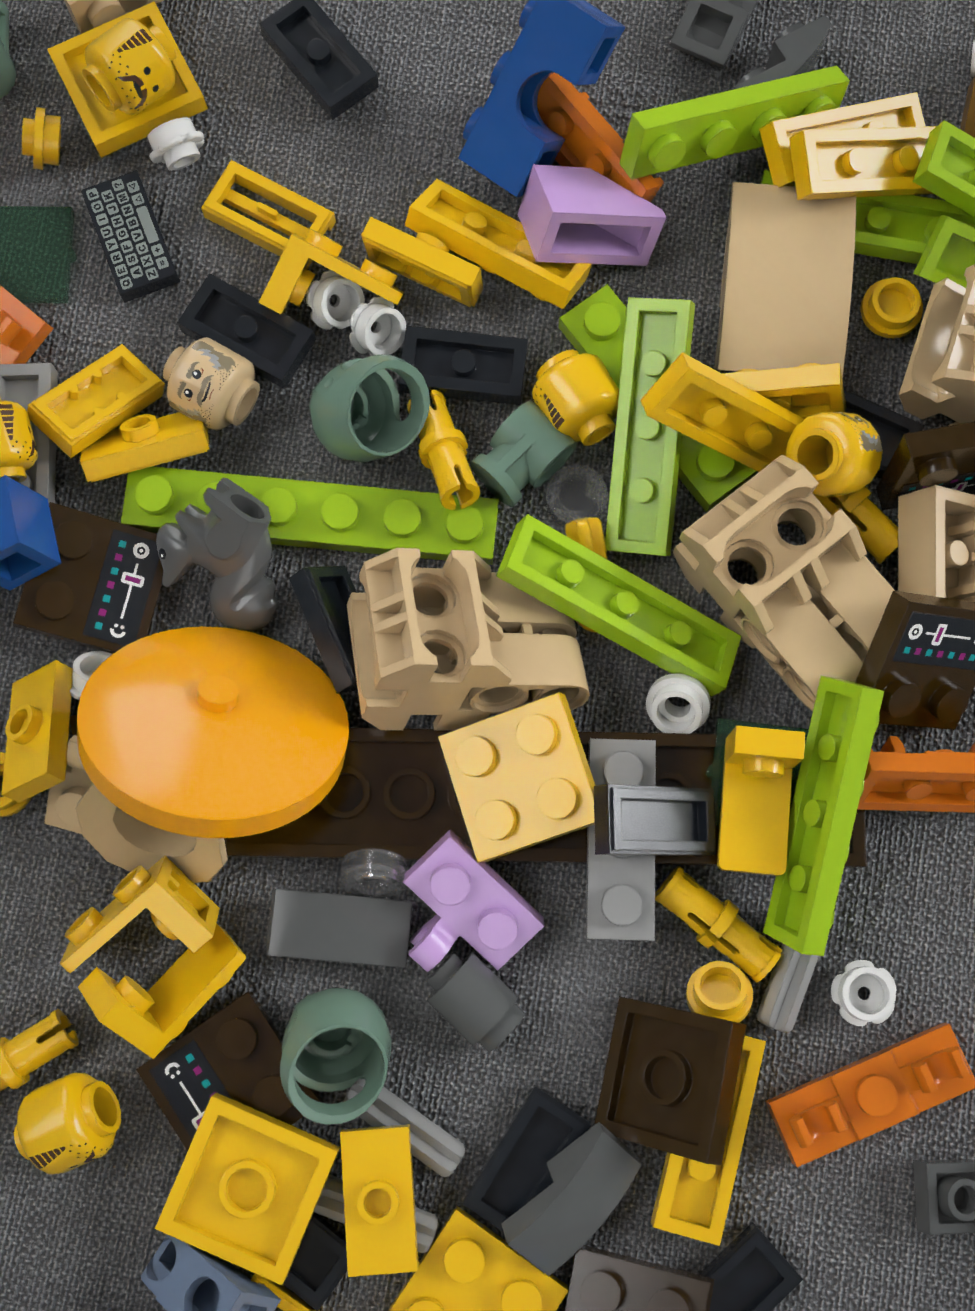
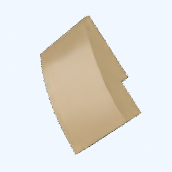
M732 183L719 302L721 309L715 369L725 371H738L741 369L766 370L797 367L806 363H818L821 365L840 363L843 380L853 281L856 196L836 199L797 200L795 186L778 188L777 185Z
M933 485L898 496V591L975 602V495Z

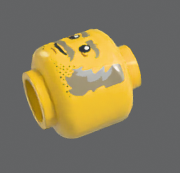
M821 412L808 416L794 428L787 442L785 456L805 466L819 484L813 491L814 495L829 497L858 492L874 479L881 466L883 450L880 436L869 421L858 414Z

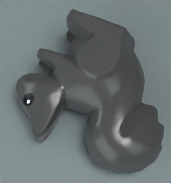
M222 478L218 482L216 490L208 488L203 494L204 502L211 509L208 514L198 507L189 504L185 508V512L180 510L176 513L177 523H166L159 528L156 544L164 570L162 584L165 587L173 585L186 575L195 564L205 568L215 575L209 592V602L216 619L229 628L251 632L264 628L271 622L279 603L275 597V583L264 576L272 558V545L268 531L271 515L267 505L228 478Z

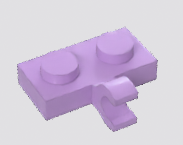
M451 829L404 874L403 883L436 913L410 939L414 947L409 951L408 955L426 972L433 969L444 958L459 936L467 941L495 969L499 970L544 927V917L486 862L477 863L474 851Z

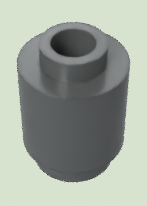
M473 952L463 960L455 953H452L426 981L434 989L426 1001L472 1046L479 1043L488 1052H491L501 1044L525 1015V1012L515 1004L518 996Z

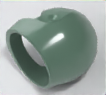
M381 354L364 359H352L334 367L312 389L309 410L313 431L322 445L340 459L357 462L381 459L397 454L416 439L427 419L430 397L429 389L422 374L417 368L401 358ZM386 369L401 376L410 391L411 409L408 417L403 421H400V398L396 383Z
M333 987L309 994L293 1006L295 1009L283 1036L280 1062L281 1083L289 1101L304 1117L324 1125L342 1124L354 1120L366 1112L376 1101L386 1081L392 1042L384 1013L372 999L357 990ZM359 1078L365 1079L366 1082L359 1094L347 1101L333 1104L318 1102L310 1098L297 1084L299 1082L317 1091L334 1092L352 1087Z

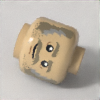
M207 337L194 341L187 348L182 346L176 348L169 356L163 370V378L168 381L167 398L170 406L191 419L203 421L204 426L212 430H222L230 424L240 425L252 411L259 396L260 384L254 381L255 370L253 363Z

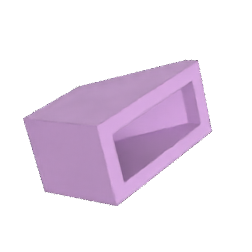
M533 164L517 214L535 261L553 263L647 266L666 220V215L661 208L591 168Z

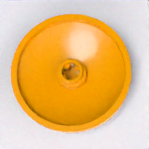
M201 626L172 629L146 636L124 646L102 662L93 672L82 691L77 710L78 752L82 765L96 788L111 803L135 819L155 828L191 837L235 838L250 836L282 827L305 815L326 797L338 780L343 768L349 738L348 713L340 693H336L331 679L319 666L299 651L282 642L257 633L225 627Z

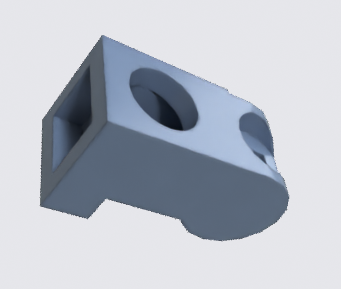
M168 1234L141 1274L143 1283L156 1296V1300L167 1311H275L281 1301L264 1284L252 1282L232 1263Z

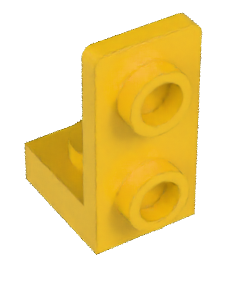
M309 229L306 238L296 233L291 234L259 303L279 314L286 310L289 302L300 307L316 275L306 269L310 259L396 305L399 304L403 291L393 286L398 277L393 272L366 258L361 268L338 257L343 248L342 245L315 230Z
M735 726L727 736L725 741L717 866L720 870L780 876L786 872L792 769L804 760L805 732Z
M165 855L148 870L139 865L128 873L114 889L112 895L115 899L103 910L98 912L94 907H91L73 922L64 935L69 940L60 965L67 972H73L145 908L150 911L152 921L163 935L171 940L179 939L195 953L213 937L220 908Z
M216 923L213 937L195 953L188 948L147 992L132 978L125 975L117 982L98 967L83 980L78 989L100 1023L154 1059L172 1039L182 1033L191 1018L217 990L224 987L230 981L234 972L245 961L246 955L229 934Z

